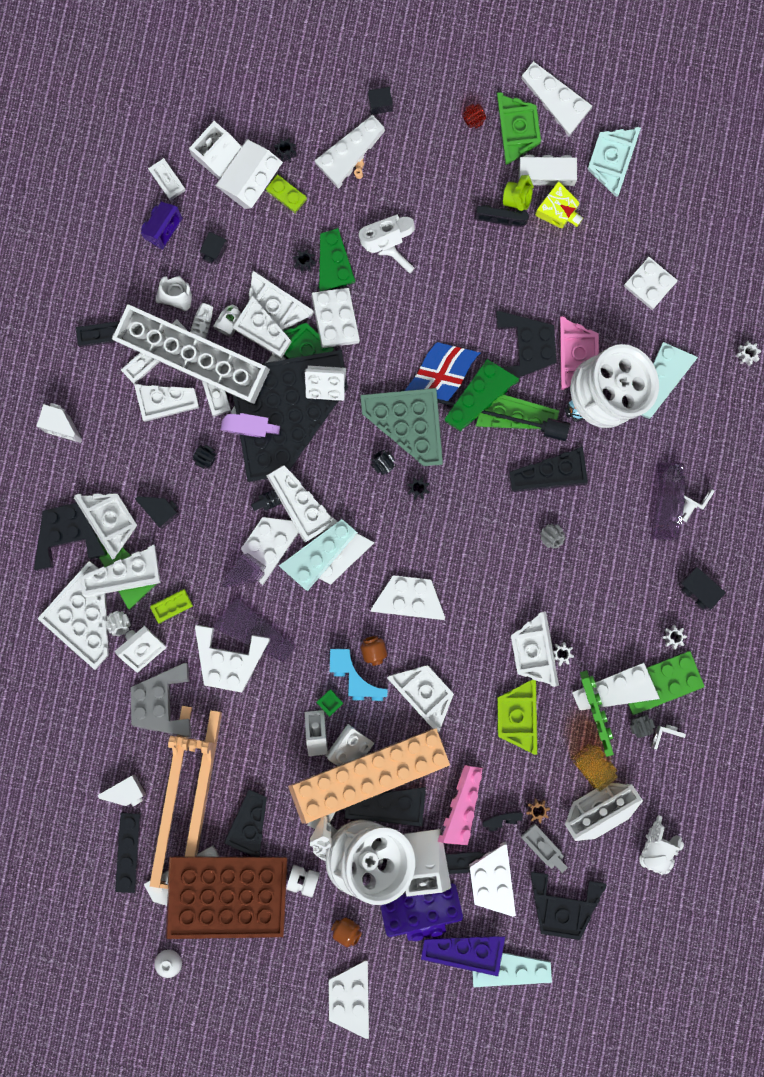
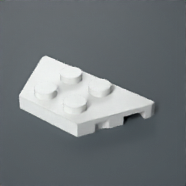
M253 271L249 301L253 296L282 331L314 314L312 309Z
M76 494L74 499L111 559H114L136 529L137 524L118 494H93L92 496Z
M262 517L241 548L262 585H264L299 533L292 521Z
M393 575L371 608V612L445 620L432 580Z
M540 612L536 618L511 635L517 674L531 677L533 680L542 681L555 687L559 686L547 614L546 612Z
M426 665L389 676L387 679L433 729H437L440 732L454 694L433 670Z
M503 842L494 851H489L481 859H477L469 864L475 905L503 914L516 916L507 844Z
M363 960L358 965L350 967L343 973L329 979V1021L365 1039H369L368 960Z

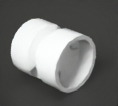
M293 865L286 890L295 893L301 891L302 895L312 898L320 873L313 870L306 872L303 867ZM299 876L305 878L303 885L298 884Z

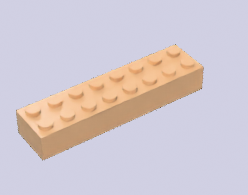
M431 729L291 784L288 787L301 823L307 824L450 766L437 729Z

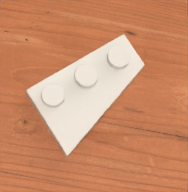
M252 296L234 324L233 330L282 358L291 344V340Z
M134 384L144 422L199 408L194 388Z

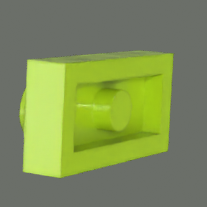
M278 174L266 188L269 194L295 214L307 200L305 195Z

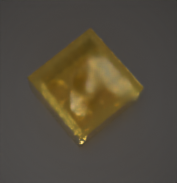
M587 744L570 759L591 786L601 792L618 778L615 774L617 769L611 762L604 760L605 754L598 746Z

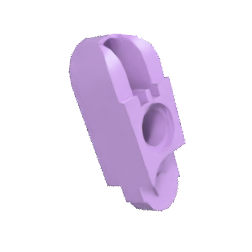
M240 413V415H226L221 422L220 430L261 438L265 437L266 433L279 434L280 426L267 424L268 418Z

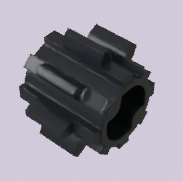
M289 138L286 141L280 139V143L274 145L275 150H277L274 154L276 157L281 158L282 162H291L292 157H297V153L294 151L297 148L296 144L290 143Z
M308 249L305 252L298 250V256L293 257V261L296 262L294 268L301 269V274L307 270L311 273V267L316 266V262L313 261L315 254H309ZM304 259L309 260V262H305V264L300 263V261H304Z
M200 445L192 458L196 462L195 465L203 469L205 467L210 469L217 457V453L214 452L215 449L208 445Z
M378 451L371 458V466L381 475L387 474L394 469L395 459L389 451Z
M423 477L420 481L413 478V484H407L411 489L407 494H413L414 501L417 497L424 500L423 495L430 493L426 489L429 483L424 484ZM418 484L419 487L422 486L424 488V491L422 493L414 492L413 487Z

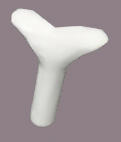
M395 246L384 251L381 250L378 255L392 256L409 273L415 269L396 250Z

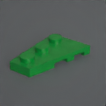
M339 229L321 233L319 292L334 290L355 283Z

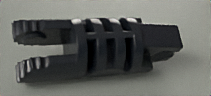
M273 489L258 495L259 500L251 503L253 511L261 508L267 511L282 504Z

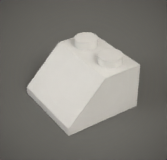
M50 403V406L43 404L37 427L45 433L81 443L82 438L71 417L65 413V409L53 403Z

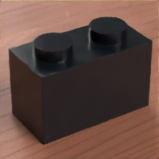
M698 567L693 568L678 584L681 587L680 591L688 598L691 596L696 601L695 605L701 610H711L726 593Z

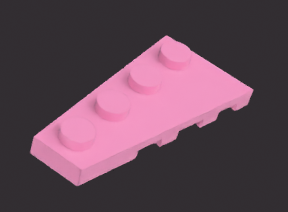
M464 765L456 788L458 794L452 799L450 805L452 811L449 818H445L443 826L446 828L443 836L439 835L438 842L468 845L483 768Z

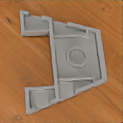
M183 663L131 687V725L133 727L191 738V721L189 719L174 721L170 719L169 685L189 682V665L187 663Z

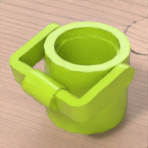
M521 175L518 183L510 181L507 183L503 194L504 206L517 208L520 211L529 208L534 188L529 175Z

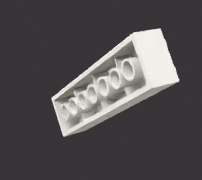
M127 304L112 337V340L252 404L255 403L270 370L260 363Z

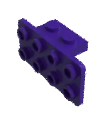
M451 883L450 889L442 893L415 896L403 894L390 903L380 905L386 935L394 937L407 934L408 941H420L428 936L438 937L446 932V924L463 920L457 888L453 883Z

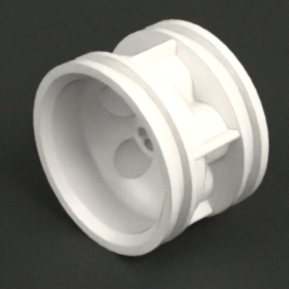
M625 344L614 345L584 361L577 367L571 379V398L578 413L590 424L601 428L616 427L651 409L656 402L659 392L658 374L649 357L638 348ZM601 368L609 372V378L602 376ZM603 389H608L611 393L609 401L604 396ZM623 396H626L628 399L627 408L622 404Z
M356 820L341 827L332 837V846L327 848L326 869L332 883L341 891L366 903L383 905L399 898L410 885L415 871V855L410 842L400 832L372 821ZM377 838H380L381 845L379 846V848L373 850V841ZM386 858V868L380 871L377 867L378 861ZM365 873H369L371 876L370 883L367 886H364L362 881Z

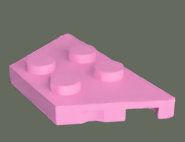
M560 316L561 390L570 387L572 376L577 367L584 361L599 354V333L587 330L584 326L578 323L575 324Z

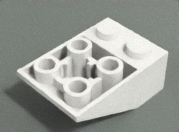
M213 121L192 144L189 150L194 159L220 179L242 146L226 130Z
M441 829L404 834L410 842L415 855V871L412 881L406 889V896L442 893L451 888L444 844L438 842L439 835H442Z

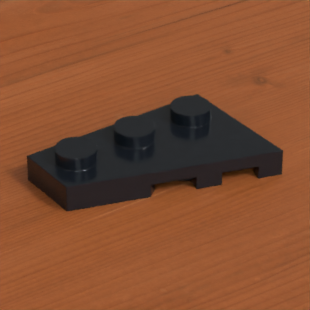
M248 789L224 840V844L254 857H260L267 800L265 795Z

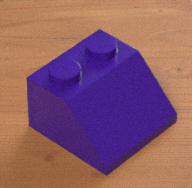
M160 202L158 206L156 205L153 208L149 221L142 225L141 235L145 240L163 250L182 221V216L175 205Z

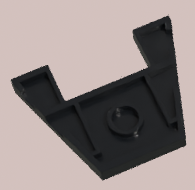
M496 311L497 329H517L519 366H504L501 368L517 378H522L525 375L557 363L554 325Z
M77 503L42 511L34 565L35 571L54 568L51 554L52 547L83 540L86 541L89 559L107 556V552L102 547L100 539Z
M530 871L540 933L580 940L607 884L588 880L585 901L546 895L549 875Z

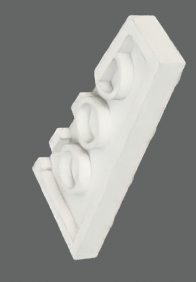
M371 115L315 160L316 165L339 189L343 180L353 172L354 166L364 158L366 151L371 149L384 133V126Z

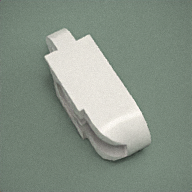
M397 214L367 225L359 231L360 243L371 253L389 249L402 243V238L412 234L415 230L414 221L410 217L399 218Z

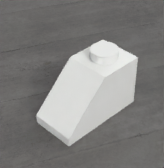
M324 710L305 712L308 756L327 755L328 747Z
M132 775L102 792L98 797L99 799L124 806L129 804L135 806L143 801L141 797L145 796L146 793L136 775Z

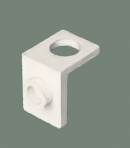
M666 725V728L657 726L651 748L657 750L662 731L685 738L686 734L677 732L678 728L671 725Z

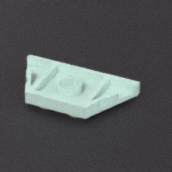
M639 127L625 131L621 129L614 132H600L588 166V170L616 197L619 195L641 129Z

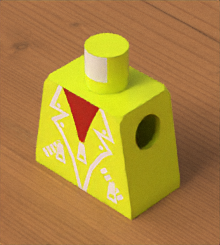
M560 182L555 185L535 214L537 217L559 228H563L568 221L575 227H578L583 220V217L575 212L580 204L579 201Z

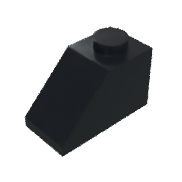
M140 496L135 498L160 529L165 528L179 516L176 511L179 508L172 500L168 502L165 498Z

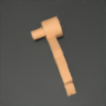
M364 159L355 165L354 174L357 179L363 177Z

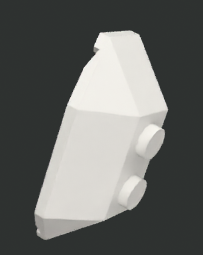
M605 783L573 802L565 826L575 841L596 839L628 820L643 800L632 784Z

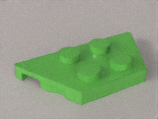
M498 92L497 102L505 165L538 146L541 143L537 106L529 102L525 103L515 97L514 99L506 97L503 93Z

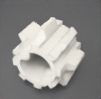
M747 341L744 346L740 345L738 347L740 353L736 357L741 359L740 364L745 362L748 366H751L753 361H759L758 354L761 353V350L757 349V343L751 345ZM745 350H747L748 353H751L752 357H750L749 354H746Z
M122 611L110 613L107 616V621H105L109 633H112L113 636L125 635L129 631L128 627L131 626L127 614H124Z
M672 625L671 630L664 629L666 635L661 638L666 640L665 646L671 645L673 649H676L678 645L684 646L683 639L687 638V636H683V628L677 630L676 626ZM672 632H674V635H678V640L675 643L674 639L670 638Z
M565 642L562 643L561 647L558 644H554V660L558 661V666H561L563 661L569 665L568 659L574 657L570 654L573 648H566ZM559 649L566 651L565 659L562 657L558 658L557 652Z

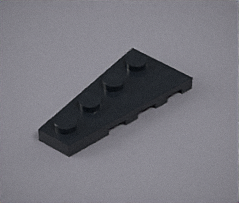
M583 446L574 451L562 453L557 457L548 458L537 464H531L509 472L511 492L587 485L588 479Z
M426 787L378 794L346 807L345 818L422 826Z

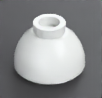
M164 950L155 959V970L164 978L174 977L181 970V957L173 950Z

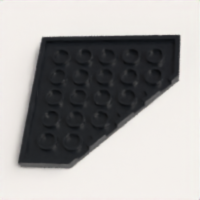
M342 350L262 363V365L270 370L255 403L252 404L233 395L237 415L243 413L268 418L267 424L280 426L279 434L266 433L265 437L261 438L240 434L247 482L268 479L266 475L283 465L289 471L340 401L306 398L305 370L308 366L345 368ZM347 377L345 379V392L348 389Z

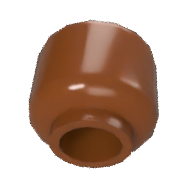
M378 636L365 638L360 646L363 660L366 663H372L373 666L382 664L383 659L388 655L384 640L378 638Z
M347 917L342 918L340 921L336 920L331 929L334 931L333 939L345 947L355 946L362 934L360 926Z

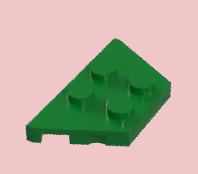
M307 323L284 331L291 340V344L284 353L288 359L334 351L333 347H321L319 334Z

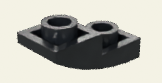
M511 811L495 814L482 820L481 825L486 827V830L497 831L498 828H502L503 820H506L507 824H517V821H522L523 813L521 811Z

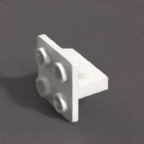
M308 366L305 370L306 398L343 401L345 397L346 368Z
M347 724L325 756L328 757L329 761L339 766L365 756L374 745V742Z

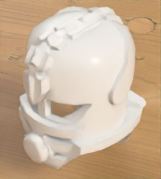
M658 815L652 828L649 829L648 835L646 834L648 840L639 860L641 866L663 875L668 874L675 863L673 857L674 855L677 856L678 851L683 849L684 843L678 835L672 837L670 841L662 839L665 827L661 824L662 816Z

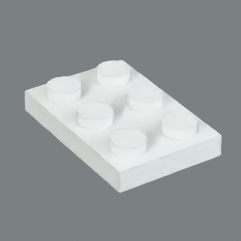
M349 288L313 292L311 297L321 347L328 348L358 344L360 340Z

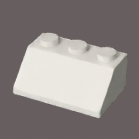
M246 139L215 186L244 209H250L254 206L283 162L269 150Z

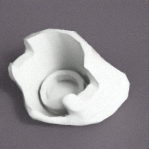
M167 276L162 277L156 295V303L171 305L187 311L192 301L189 283L185 282L180 276L169 280Z

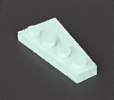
M663 342L653 363L659 378L658 396L651 409L641 416L648 419L653 416L698 357Z
M341 519L280 564L279 567L308 591L358 532Z
M503 953L499 976L472 971L473 987L552 983L551 962Z

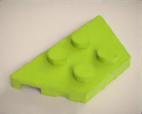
M532 679L497 697L498 737L534 755H537L536 680Z

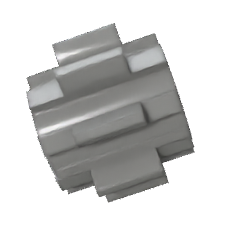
M552 523L551 525L548 524L540 533L542 543L547 548L551 547L552 549L558 548L564 543L566 538L563 529L558 524L555 526Z

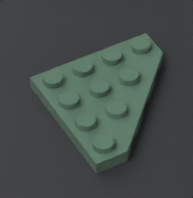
M437 388L361 395L362 414L381 431L393 439L423 466L443 465Z

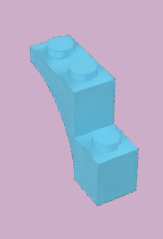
M330 649V672H334V676H345V673H349L348 696H352V700H364V697H372V701H383V697H387L388 689L372 686L358 675L351 661L350 649Z

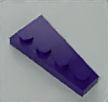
M506 936L425 939L421 960L499 976Z

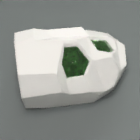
M233 304L227 306L213 326L214 329L226 336L232 337L235 333L233 326L241 315L238 307Z

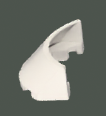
M327 816L321 818L310 838V846H313V853L326 861L327 848L332 846V837L338 831L328 822ZM373 841L372 849L379 848L381 841ZM383 858L378 861V865L383 863Z

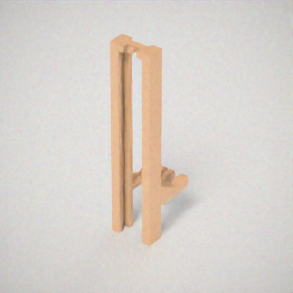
M182 706L179 720H190L192 707ZM210 710L205 741L188 739L180 735L169 737L168 748H172L173 758L150 887L168 889V884L165 881H161L184 750H188V748L189 751L195 752L196 748H199L201 753H203L185 856L197 857L222 712Z

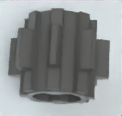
M648 715L631 719L632 725H630L632 734H636L637 738L654 733L653 728H655L653 719H649Z

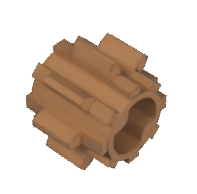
M534 798L532 805L527 803L530 810L525 813L531 815V821L538 819L539 823H541L543 817L549 818L546 815V811H549L550 808L544 807L545 800L538 803V800ZM542 806V813L534 815L533 809Z

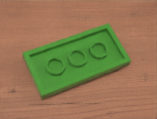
M685 652L647 667L660 699L628 703L631 714L635 715L704 688L705 686L691 652Z

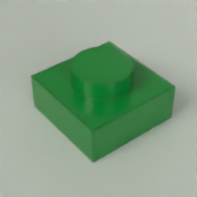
M331 689L316 702L329 717L344 704Z

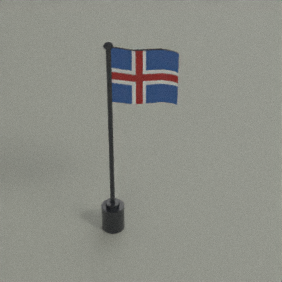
M437 342L426 355L417 375L407 388L401 389V391L437 388L438 403L454 406L456 403L449 402V400L459 389L472 363L481 353ZM486 410L481 412L482 414L540 427L541 432H544V437L565 442L571 423L548 418L547 421L543 420V423L540 424Z

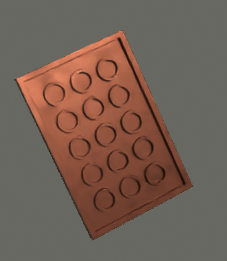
M170 856L165 938L284 937L287 857Z

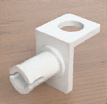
M710 489L701 504L680 493L679 496L684 498L685 503L676 517L687 522L695 508L699 507L702 510L705 508L714 490Z

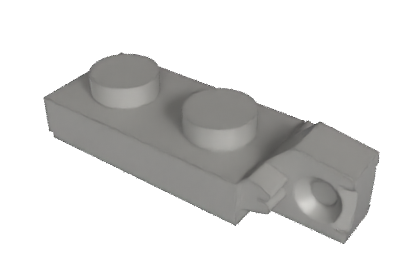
M535 823L520 836L551 869L556 866L563 873L568 868L561 861L564 857L561 854L562 852Z

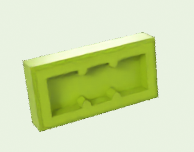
M183 589L151 605L150 608L158 624L193 607V604L186 590Z

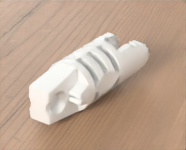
M205 303L200 305L194 317L191 333L206 339L212 318V306Z

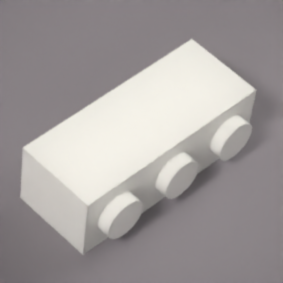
M525 155L520 157L519 179L521 175H529L533 185L555 186L560 182L563 186H575L577 181V158H572L570 155L561 157Z

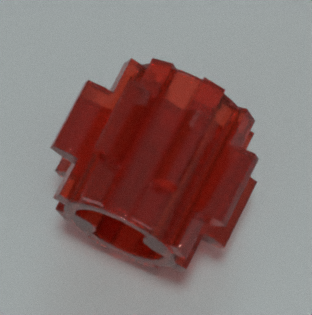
M472 103L465 107L466 110L462 113V116L467 126L470 128L475 127V129L482 126L487 117L481 105L477 104L474 106Z

